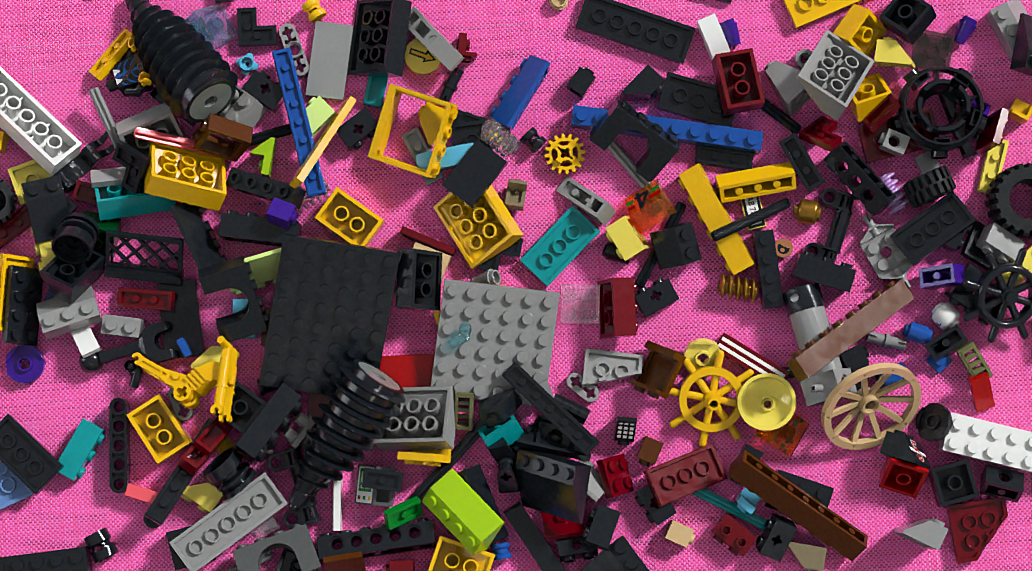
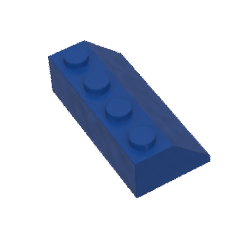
M532 55L528 59L524 58L519 66L521 71L518 75L514 74L509 83L511 84L508 91L504 90L499 99L501 100L500 105L492 109L489 115L492 117L491 123L509 134L512 132L548 74L550 62Z

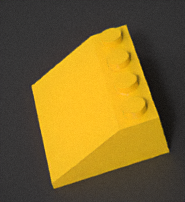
M150 142L148 154L150 162L145 175V193L210 210H220L227 195L225 158Z
M492 185L473 209L451 192L433 206L471 269L476 268L504 251L524 236Z
M440 535L428 571H490L495 554L482 551L472 555L461 542Z

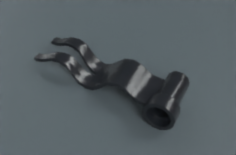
M107 131L99 139L86 145L75 159L53 175H60L66 194L75 189L76 180L88 173L99 159L115 150L112 144L104 150L91 153L106 141L109 136Z

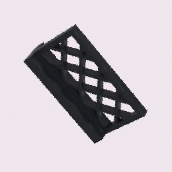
M107 230L104 277L181 285L184 278V239ZM111 237H118L122 243L116 247L111 242ZM136 239L142 245L135 249L129 241ZM154 241L161 247L154 251L148 243ZM170 243L179 244V250L173 253L167 246ZM124 245L132 251L127 256L119 250ZM143 247L151 253L147 258H144L138 252ZM163 249L170 255L165 261L157 254ZM116 253L122 260L120 262L111 261V255ZM135 255L141 262L133 264L129 258ZM154 257L160 264L152 266L148 260ZM173 259L178 264V269L171 268L167 263Z

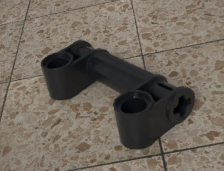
M832 188L825 189L819 194V204L835 210V214L825 246L812 242L802 248L801 254H804V251L807 252L808 247H812L816 252L815 258L822 260L823 257L833 259L835 264L852 215L851 209L854 200H856L853 194ZM825 193H829L832 196V202L825 201Z
M298 446L296 449L293 447L273 454L267 461L268 467L273 471L290 469L294 486L298 478L296 474H299L302 465L298 461L299 458L303 459L300 451L302 449L301 446ZM275 457H279L282 460V465L279 468H274L271 465V461ZM315 496L302 508H299V510L292 509L287 511L283 517L285 525L295 527L294 525L296 524L307 525L321 521L322 518L319 517L316 508ZM290 513H295L298 517L295 524H289L287 521V516Z

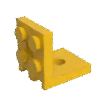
M451 449L412 450V452L398 451L397 459L404 460V464L441 466V463L451 462Z

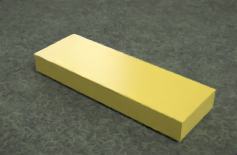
M1003 139L1000 145L986 152L976 192L986 194L987 190L991 188L989 186L991 181L996 179V175L1002 172L1009 144L1008 140Z

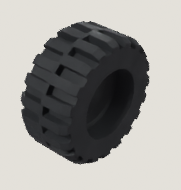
M1022 163L1007 168L996 175V179L992 180L989 184L991 188L986 192V196L989 199L985 201V205L990 209V212H987L989 218L993 217L995 220L993 222L1016 237L1028 238L1032 236V218L1025 219L1018 216L1013 211L1009 200L1010 192L1015 185L1025 183L1032 187V163L1024 165Z

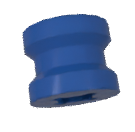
M509 542L490 545L495 554L494 560L512 557L508 549L510 546Z

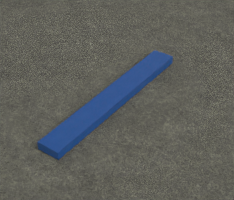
M289 47L272 51V56L301 167L315 144L291 48ZM317 160L304 180L308 198L327 194L319 160Z

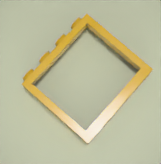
M390 84L367 157L428 178H436V175L440 172L441 158L446 153L447 139L450 138L452 133L451 126L453 120L456 119L458 114V105ZM402 93L446 107L427 170L383 155Z

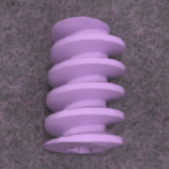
M894 172L880 177L897 197L886 208H892L888 213L889 215H893L908 207L906 204L909 201L908 199L902 200L905 192H898L902 188V186H895L898 179H891L895 174Z

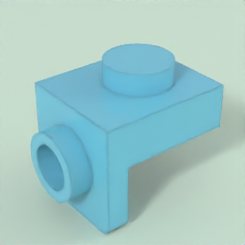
M745 487L736 497V502L738 503L736 506L743 513L748 511L752 514L756 509V504L762 498L748 491Z

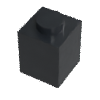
M579 67L568 83L567 89L583 99L596 79L594 72L587 67L584 69Z

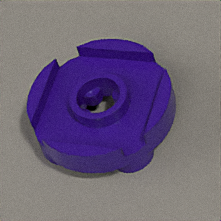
M31 345L14 347L8 353L5 362L7 374L19 383H32L43 374L46 365L41 351ZM28 359L30 361L29 368L25 367L22 369L21 361Z

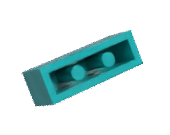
M83 418L58 460L64 465L59 473L73 481H77L78 478L81 479L86 472V464L88 461L91 462L96 455V447L104 442L106 430Z

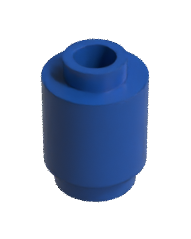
M913 321L905 324L903 329V335H905L906 340L921 345L930 342L933 330L929 329L928 326Z

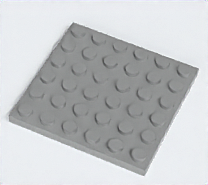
M444 278L430 387L452 386L453 396L455 392L474 393V399L482 400L514 388L502 376L514 362L518 363L537 383L546 379L548 381L560 293ZM517 391L518 395L522 399L523 405L533 406L523 395H521Z

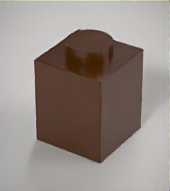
M645 436L636 458L640 459L639 463L648 467L650 464L655 465L664 443Z

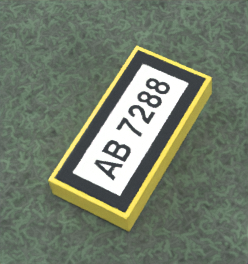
M759 196L740 200L744 217L762 209ZM765 219L748 226L747 231L766 227Z

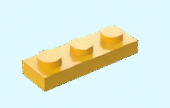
M124 28L88 72L101 82L103 78L109 75L110 70L115 64L121 61L122 56L129 49V38L135 36Z

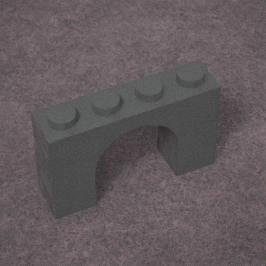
M296 524L290 530L285 532L284 530L277 531L269 538H258L254 541L255 543L239 545L236 547V550L232 551L239 571H261V563L264 556L276 548L291 550L297 556L301 571H323L306 524Z

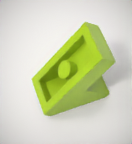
M274 137L269 138L249 152L251 156L264 158L260 160L259 171H261L262 176L271 178L277 143Z

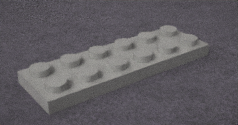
M264 472L249 483L241 492L226 500L169 543L189 571H198L288 503Z

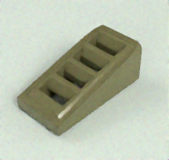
M973 341L956 350L969 377L984 372L988 373L989 378L993 376ZM971 350L973 351V352H972L971 354H969L968 356H966V357L964 356V355H965L966 353H968L969 351H971ZM974 357H976L975 360H973V361H971L970 363H968V361H970L971 359H973Z
M455 392V430L472 431L474 393ZM458 397L470 398V401H458ZM458 405H470L469 408L458 407ZM458 412H469V415L458 414ZM458 418H466L469 421H458Z

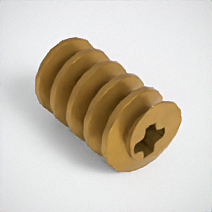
M721 273L717 293L719 291L722 298L728 293L729 299L735 294L736 300L743 296L744 302L750 297L751 303H754L759 281L755 284V279H751L748 283L747 278L744 277L740 282L739 276H736L733 281L732 275L729 274L725 279L724 273Z

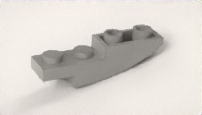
M414 6L411 9L409 30L452 72L464 57Z

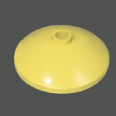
M771 373L758 374L747 380L740 389L737 402L738 410L743 420L752 428L760 431L777 430L786 425L794 415L796 409L795 392L790 383L781 376ZM766 402L771 403L769 408H766L764 405Z

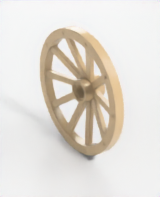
M877 363L863 367L845 377L828 395L821 413L823 430L831 442L844 449L863 450L883 444L886 431L893 433L894 430L902 431L914 418L921 402L920 384L909 369L899 364ZM882 374L876 383L869 388L867 378ZM891 374L904 378L880 389ZM861 381V389L856 393L847 391ZM910 384L911 396H882ZM841 397L855 400L834 409ZM909 402L901 416L880 404ZM851 410L833 430L831 418ZM877 410L896 421L882 432H880L874 414ZM858 414L851 439L841 437L839 433ZM865 414H868L875 435L858 439Z

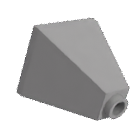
M777 60L775 62L771 61L766 65L764 69L766 77L786 114L791 117L811 99L810 95L796 78L801 70Z

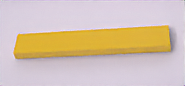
M352 96L343 102L289 185L294 189L304 182L355 104L356 99Z

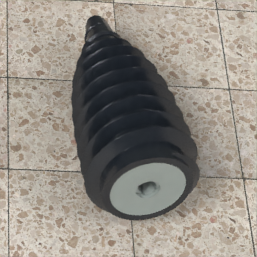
M125 0L127 8L131 13L132 33L135 36L134 45L138 50L139 59L143 62L144 69L149 73L150 80L156 85L157 92L163 96V100L170 107L172 114L181 119H188L193 123H200L203 119L206 120L210 113L219 115L232 102L238 83L237 75L230 71L229 63L222 60L221 54L214 50L210 42L205 41L204 35L196 32L195 27L187 24L183 17L174 16L171 10H162L161 6L152 5L149 0Z
M355 359L350 368L340 366L345 376L342 380L332 379L337 386L335 392L325 391L330 401L328 404H318L323 412L322 417H311L317 425L316 430L307 429L306 433L311 438L310 444H301L306 454L304 459H298L302 465L299 474H296L298 478L288 504L294 510L302 508L322 488H329V481L342 480L343 475L341 471H353L354 464L352 460L363 461L365 456L362 450L370 451L374 449V443L371 439H381L383 437L380 427H391L392 423L388 415L398 416L400 414L396 403L405 402L404 389L397 381L374 365Z

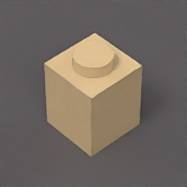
M671 520L664 538L687 547V545H692L695 535L693 534V529Z

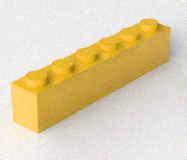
M698 163L680 173L678 182L683 190L686 189L690 196L687 198L690 204L696 206L699 211L696 214L701 223L705 222L708 228L706 233L712 240L711 232L733 221L723 203H721L702 165ZM739 232L715 241L717 244L715 249L720 257L724 256L726 260L724 265L729 273L737 275L756 264Z

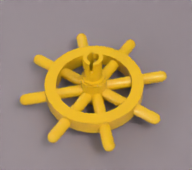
M722 350L717 351L714 366H704L695 369L691 361L686 357L683 365L689 372V375L683 381L680 389L672 388L669 395L678 396L679 407L682 412L680 416L669 423V426L675 428L687 420L690 425L701 430L700 447L706 446L709 432L728 429L735 440L741 438V434L734 426V423L740 417L737 403L738 395L742 388L741 383L753 376L754 371L748 369L736 377L727 369L722 368L724 351ZM712 375L710 389L702 377ZM720 376L729 381V383L717 390ZM696 382L702 393L689 391V389ZM732 389H735L736 399L722 397ZM687 398L701 401L688 409ZM720 404L734 407L729 416ZM706 407L703 421L693 416ZM713 410L718 414L721 421L711 423Z

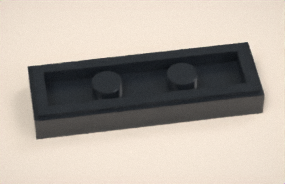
M697 144L694 164L699 163L701 165L742 171L752 169L754 152Z

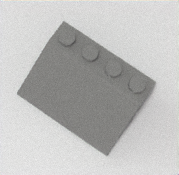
M826 30L796 78L819 109L837 121L849 105L875 60L834 33Z
M402 387L406 400L404 403H396L400 414L398 416L388 415L392 423L391 427H380L383 437L381 439H373V443L381 451L454 449L455 415L453 387Z

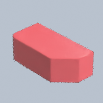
M128 483L125 496L151 504L159 494L158 491Z

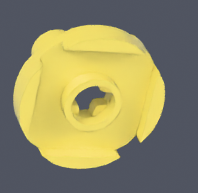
M700 338L688 343L683 356L691 361L695 369L704 366H714L716 354L720 348L715 341ZM701 354L708 356L704 362H701L698 358Z

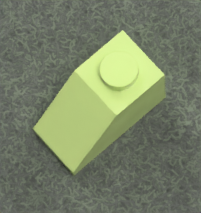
M320 96L317 98L313 97L306 104L308 106L306 112L313 137L336 114Z

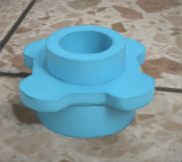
M247 53L236 61V64L242 69L241 73L243 75H248L250 71L257 70L259 67L258 63L254 61L252 53Z

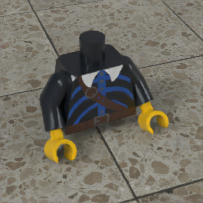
M130 37L126 56L119 64L113 67L112 70L115 78L106 82L110 93L119 89L125 97H141L144 92L153 90L154 86L150 80L149 73L144 69L143 62L139 59L134 45V37Z

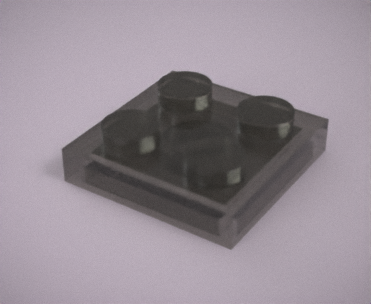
M925 30L913 45L911 60L915 64V68L949 67L955 35Z

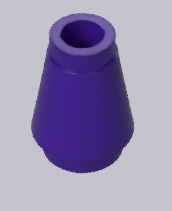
M964 15L959 20L953 41L964 45L977 28V21Z
M734 18L719 23L730 48L741 44L737 22L734 21Z

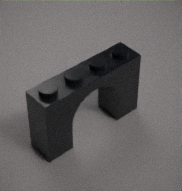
M617 99L592 129L589 140L605 151L613 140L624 131L636 130L645 134L651 145L636 163V173L651 183L678 152L679 141L673 134L663 131L659 124H653L649 121L646 115L632 109L628 102H622Z
M244 256L198 269L199 280L205 295L233 288L240 290L248 298L247 304L239 312L216 319L219 335L223 336L228 342L268 331L267 323H269V317L267 312H263L261 308L264 306L261 295L257 296L256 290H258L256 280L251 279V265L249 262H245Z

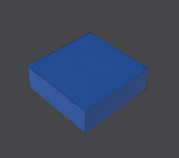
M182 337L176 340L185 358L194 356L185 338Z

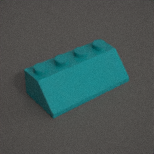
M145 182L142 185L141 192L134 194L122 185L94 188L100 221L170 211V207L176 205L175 200L145 193Z

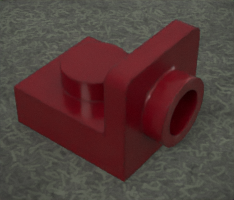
M459 33L457 50L464 57L461 62L472 63V61L476 60L477 53L466 52L470 48V39H467V33Z

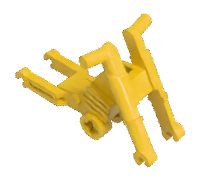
M223 336L217 338V342L223 347L220 363L209 361L199 367H195L187 375L165 369L138 352L132 354L134 359L139 358L134 363L143 368L146 374L153 376L173 389L175 399L187 409L196 408L200 403V396L204 398L215 387L214 405L211 406L210 412L216 415V410H218L219 421L223 423L225 417H227L226 421L232 422L231 409L233 396L235 395L237 359L240 358V353Z

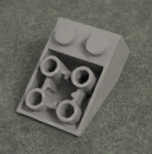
M236 86L232 102L217 116L254 127L267 109L253 96L239 86Z

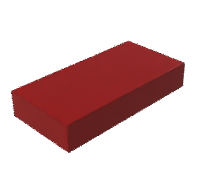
M984 372L968 378L976 412L994 407L995 402L988 373Z

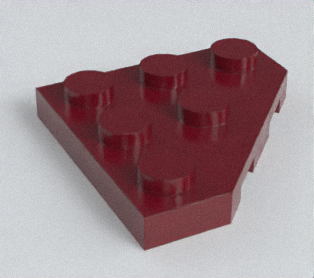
M995 497L946 506L956 563L971 562L979 559L982 551L990 543L998 528L1008 516L1004 499Z

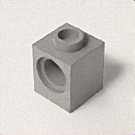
M889 128L886 133L882 132L878 143H881L879 149L901 157L904 155L910 137ZM889 138L896 139V147L889 144Z

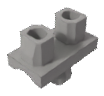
M298 412L294 421L300 427L297 431L287 427L285 432H283L289 444L295 449L300 443L308 444L311 440L306 433L307 429L316 430L313 427L315 422L310 414L307 416L304 413Z

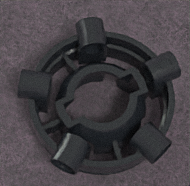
M935 66L922 71L915 68L903 77L906 84L903 86L897 99L901 107L896 111L895 116L890 117L892 128L897 132L902 131L905 135L909 136L910 141L914 145L930 151L931 159H947L949 151L962 147L976 132L983 133L987 122V117L983 116L984 101L979 87L968 71L963 68ZM933 73L934 80L928 82L920 89L914 101L913 109H906V100L910 88L912 91L917 90L931 78L929 74ZM938 73H946L953 77L951 80L939 79ZM969 87L974 96L969 97L965 89ZM942 95L950 99V101L958 99L961 109L955 111L953 119L947 125H932L922 111L924 103L929 97ZM976 100L977 109L974 108L971 111V101ZM965 124V129L971 131L968 135L961 138L958 130ZM914 126H922L928 132L937 135L952 133L956 141L952 142V137H934L932 140H929L918 133Z

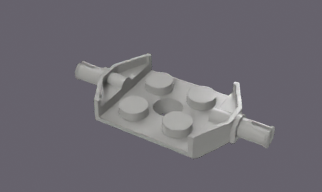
M869 214L863 216L862 218L867 225V231L859 245L880 280L897 281L902 279L906 286L910 288L911 285L905 274H907L912 265L890 238V235L895 232L894 224L876 225ZM884 247L888 248L891 252L888 258L882 257L880 253Z

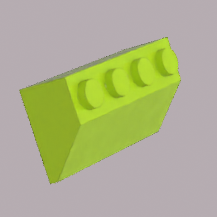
M454 469L448 471L431 486L422 500L427 508L472 555L488 549L505 523Z

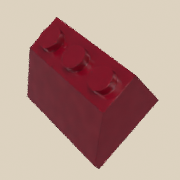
M609 278L598 281L600 339L636 336L638 323L635 315L637 303L635 302L636 284L634 283V278Z

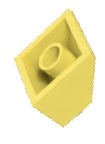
M631 215L623 216L605 228L607 230L605 234L611 243H615L617 247L616 253L620 259L630 260L651 248Z

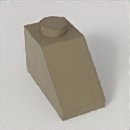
M790 542L788 549L802 568H806V571L824 570L827 548Z

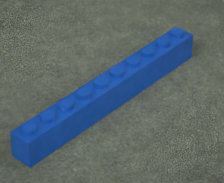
M574 105L570 127L592 130L608 110ZM646 115L653 124H659L663 131L676 136L679 143L754 152L755 154H759L761 151L762 131ZM627 130L620 133L621 135L648 138L645 134L636 130Z

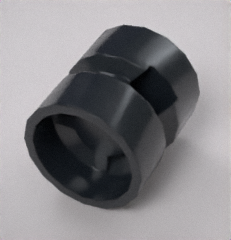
M107 527L84 538L88 549L93 550L91 555L95 563L101 562L119 552L115 543L110 542L111 535Z

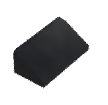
M504 437L488 447L497 464L501 458L508 457L513 459L516 465L517 457Z

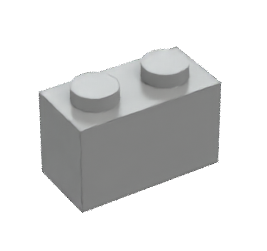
M993 222L983 228L976 246L982 249V252L985 254L991 252L999 263H1014L1019 250L1023 248L1025 242Z
M103 314L100 333L139 339L145 326V320Z

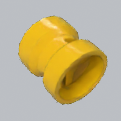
M308 0L301 6L303 11L309 15L308 19L311 23H315L327 15L325 9L320 6L319 0Z

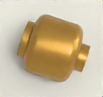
M801 199L799 204L795 203L793 215H797L796 220L798 223L814 225L820 220L822 207H819V202Z

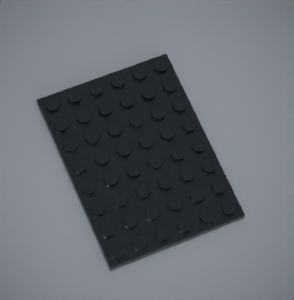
M284 233L259 385L279 388L284 383L296 391L326 395L325 391L335 392L337 389L332 379L342 380L345 376L340 366L350 368L353 361L359 359L380 369L400 252Z

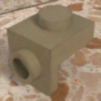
M519 179L508 180L505 199L507 209L523 211L527 189L526 181Z

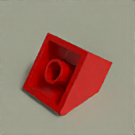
M886 458L880 471L879 487L916 498L929 473V469L894 458Z

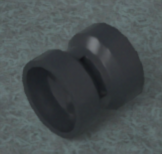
M534 127L528 130L520 139L523 144H527L530 147V151L533 154L547 141L537 133Z

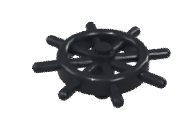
M1025 248L1019 250L1015 263L1004 262L997 264L993 254L987 252L985 257L990 268L981 275L978 282L963 280L962 282L964 287L974 290V305L976 308L965 314L963 320L968 322L980 315L984 321L991 324L992 327L987 338L989 343L995 341L999 328L1010 329L1017 327L1020 336L1023 339L1028 338V332L1024 323L1032 316V273L1022 266L1027 253ZM1011 272L1006 285L1002 274ZM1020 274L1025 282L1014 287ZM995 279L997 283H995V285L991 284L989 286V284ZM1028 289V298L1018 295ZM986 294L995 296L994 299L985 303ZM1015 303L1024 305L1020 312H1018ZM999 305L996 316L993 317L988 310ZM1008 307L1012 317L1003 319Z

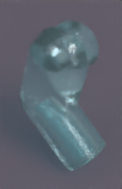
M467 322L460 324L458 336L449 339L452 348L469 341L472 328Z

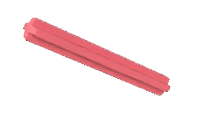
M136 127L133 135L136 139L216 156L194 149L195 140L140 127Z

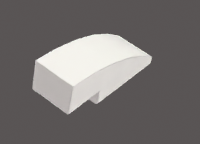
M715 13L697 21L696 25L704 40L703 43L711 61L715 54L730 52Z

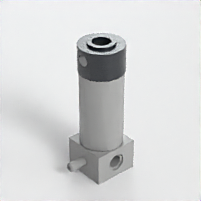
M818 283L805 284L782 293L798 349L802 351L806 348L804 344L812 339L817 340L819 338L818 334L823 330L831 329L820 286ZM839 355L812 376L800 381L807 406L824 405L834 387L852 373L850 368H842ZM852 386L847 391L856 393V386Z

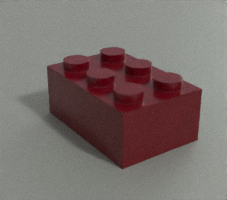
M753 48L715 54L712 66L724 115L761 109L765 99Z

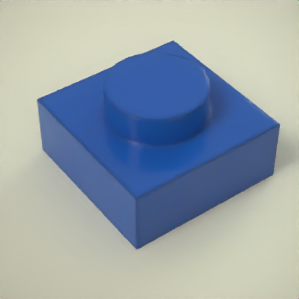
M931 355L925 359L937 374L953 362L949 356L936 362Z

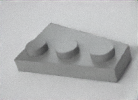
M586 348L582 387L641 376L643 355Z

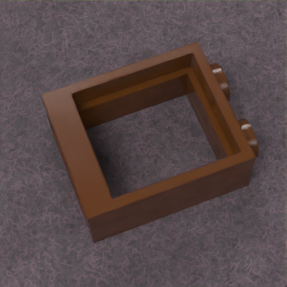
M210 113L206 120H202L200 128L194 131L192 138L195 140L194 149L237 162L251 144L253 127ZM210 133H213V134H216V135H219V136H222V137H225V138L234 140V142L231 143V142H228V141H225V140H222V139H219V138L210 136L209 134H210Z

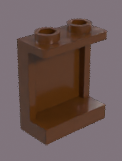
M647 340L644 347L650 350V353L642 368L641 376H638L637 381L630 379L629 383L634 385L633 389L644 394L647 391V395L658 399L659 396L667 399L686 357L675 350Z

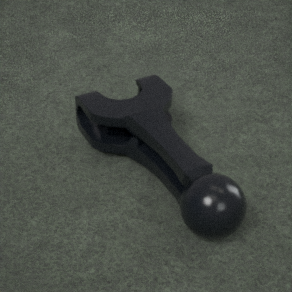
M168 321L149 324L143 329L141 337L136 341L119 348L98 351L86 358L80 355L79 364L84 371L95 373L104 364L130 357L136 352L159 363L173 360L178 357L177 350H163L158 344L160 335L170 331L171 324Z

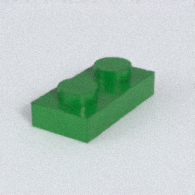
M415 496L383 511L386 528L392 530L422 516L420 498Z

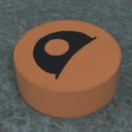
M782 238L775 242L777 257L786 258L792 253L793 245L788 239Z

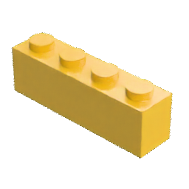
M790 161L715 175L717 193L721 203L797 189L795 171Z

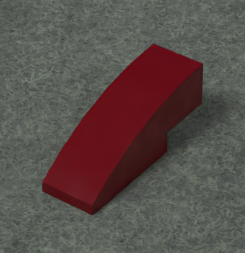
M217 416L183 454L178 465L194 476L228 436L233 427L225 421L223 423L219 421Z

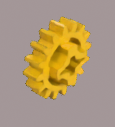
M562 133L560 139L555 135L554 142L548 141L550 147H545V151L549 152V154H545L544 158L549 159L546 163L547 166L553 165L551 171L558 169L559 175L562 171H565V174L568 175L569 170L576 173L575 167H582L579 162L585 161V158L581 157V155H584L586 151L581 150L583 143H577L578 137L573 140L572 134L565 138L564 133ZM567 142L568 145L561 146L559 143ZM574 148H576L578 153L577 159L573 155ZM553 150L557 154V158L555 161L552 157ZM560 151H562V152L568 151V152H569V153H568V156H569V157H566V156H565L564 158H562V157H561L562 153H561ZM563 163H569V164H570V166H566V167L561 166V165H562Z

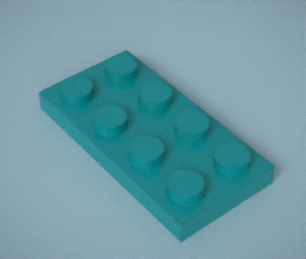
M572 205L520 259V262L548 287L600 231Z

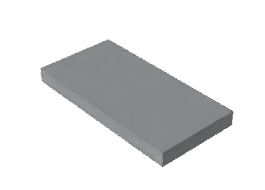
M316 21L306 96L316 98L320 96L324 99L344 101L353 25Z

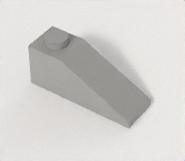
M569 176L563 180L556 190L557 193L603 226H606L616 212L609 202Z

